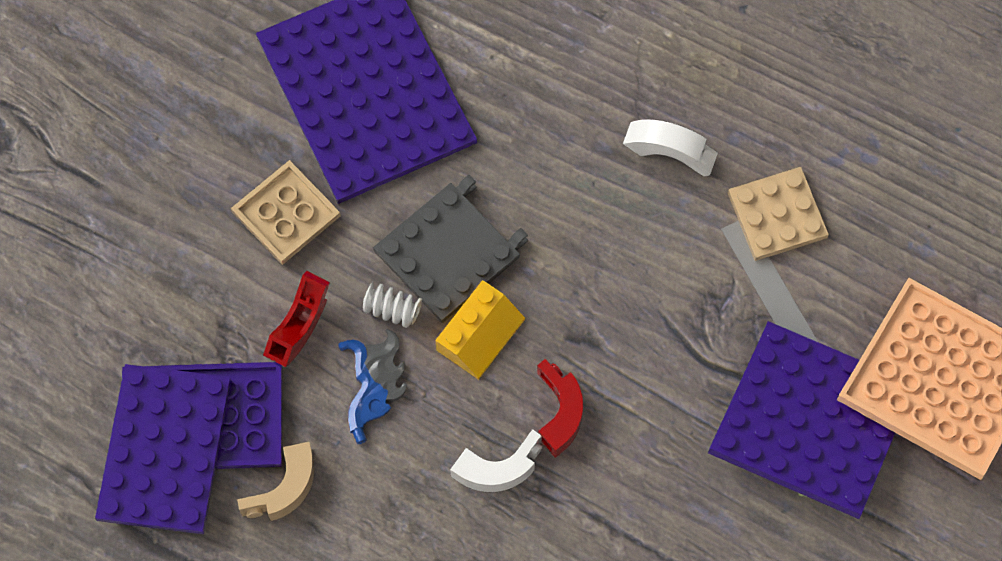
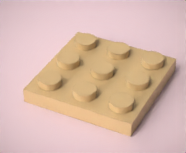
M290 160L231 208L232 213L281 265L286 263L341 217L340 212Z
M801 167L728 189L729 198L754 261L828 238L829 234Z

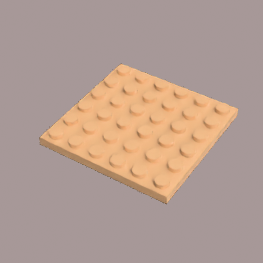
M908 278L837 400L977 479L982 480L1002 444V328Z

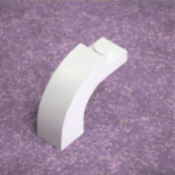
M659 120L631 122L623 142L626 147L640 156L652 154L669 156L685 163L702 176L711 174L718 154L705 144L707 139L685 127Z
M532 429L515 454L506 460L498 462L484 460L466 448L450 469L451 477L466 487L483 492H498L513 488L526 480L535 470V462L530 460V458L535 459L543 447L540 445L541 435Z

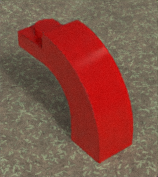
M309 271L302 275L293 304L282 323L269 335L263 356L284 367H287L295 359L320 319L327 302L325 296L330 282Z
M544 359L537 365V374L558 398L560 408L556 416L538 430V433L541 435L542 444L556 458L571 445L579 432L583 414V397L580 386L571 372L562 378L563 374L558 366L554 363L550 364Z

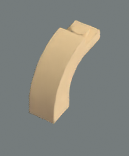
M310 442L283 447L286 461L284 479L277 488L268 493L237 499L242 517L256 518L262 516L263 512L267 511L270 521L288 515L303 502L310 491L314 479V459Z

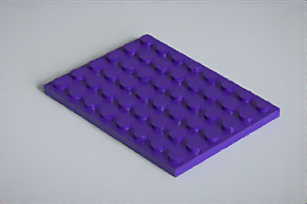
M332 0L256 33L259 44L337 204L477 144V138L406 0Z

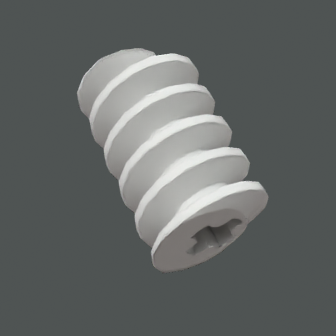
M372 282L363 301V312L368 314L373 309V316L379 317L382 314L383 320L386 321L392 317L394 324H398L402 320V326L407 328L416 321L422 305V298H419L414 304L412 303L411 294L403 300V291H399L396 296H393L392 287L384 293L383 284L373 289Z

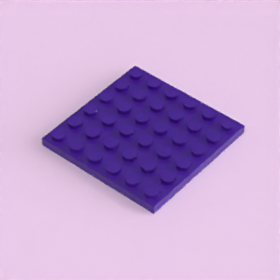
M768 321L713 439L708 454L860 519L895 432L837 400L858 364V359Z

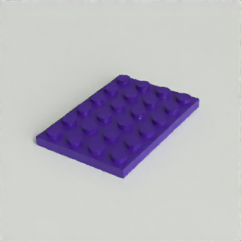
M276 362L145 366L230 377L231 384L216 469L282 467V365Z
M125 364L96 510V521L204 534L231 384L230 377Z

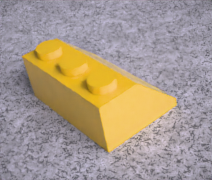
M482 280L435 340L436 351L479 380L525 321V317L503 293Z

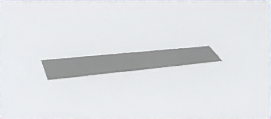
M739 220L722 228L723 234L775 324L818 342L770 258L766 257L754 261Z

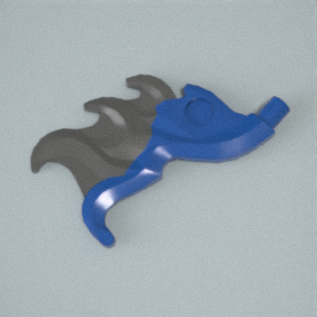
M386 329L387 339L380 344L364 345L357 340H347L340 342L338 345L341 351L351 349L355 353L356 379L362 384L348 411L350 433H353L357 444L367 441L363 431L364 425L387 414L391 407L386 402L399 400L406 392V383L400 388L396 387L397 380L400 379L404 372L405 362L402 361L399 366H395L393 363L394 357L399 350V338L396 333L389 329Z

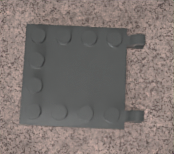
M467 175L457 187L452 183L448 184L373 247L374 252L418 298H422V303L441 323L463 306L482 280L489 284L519 259L520 254L517 250L528 242L526 238L528 234L522 228L518 229L507 241L465 198L477 188L475 185L476 181L470 175Z

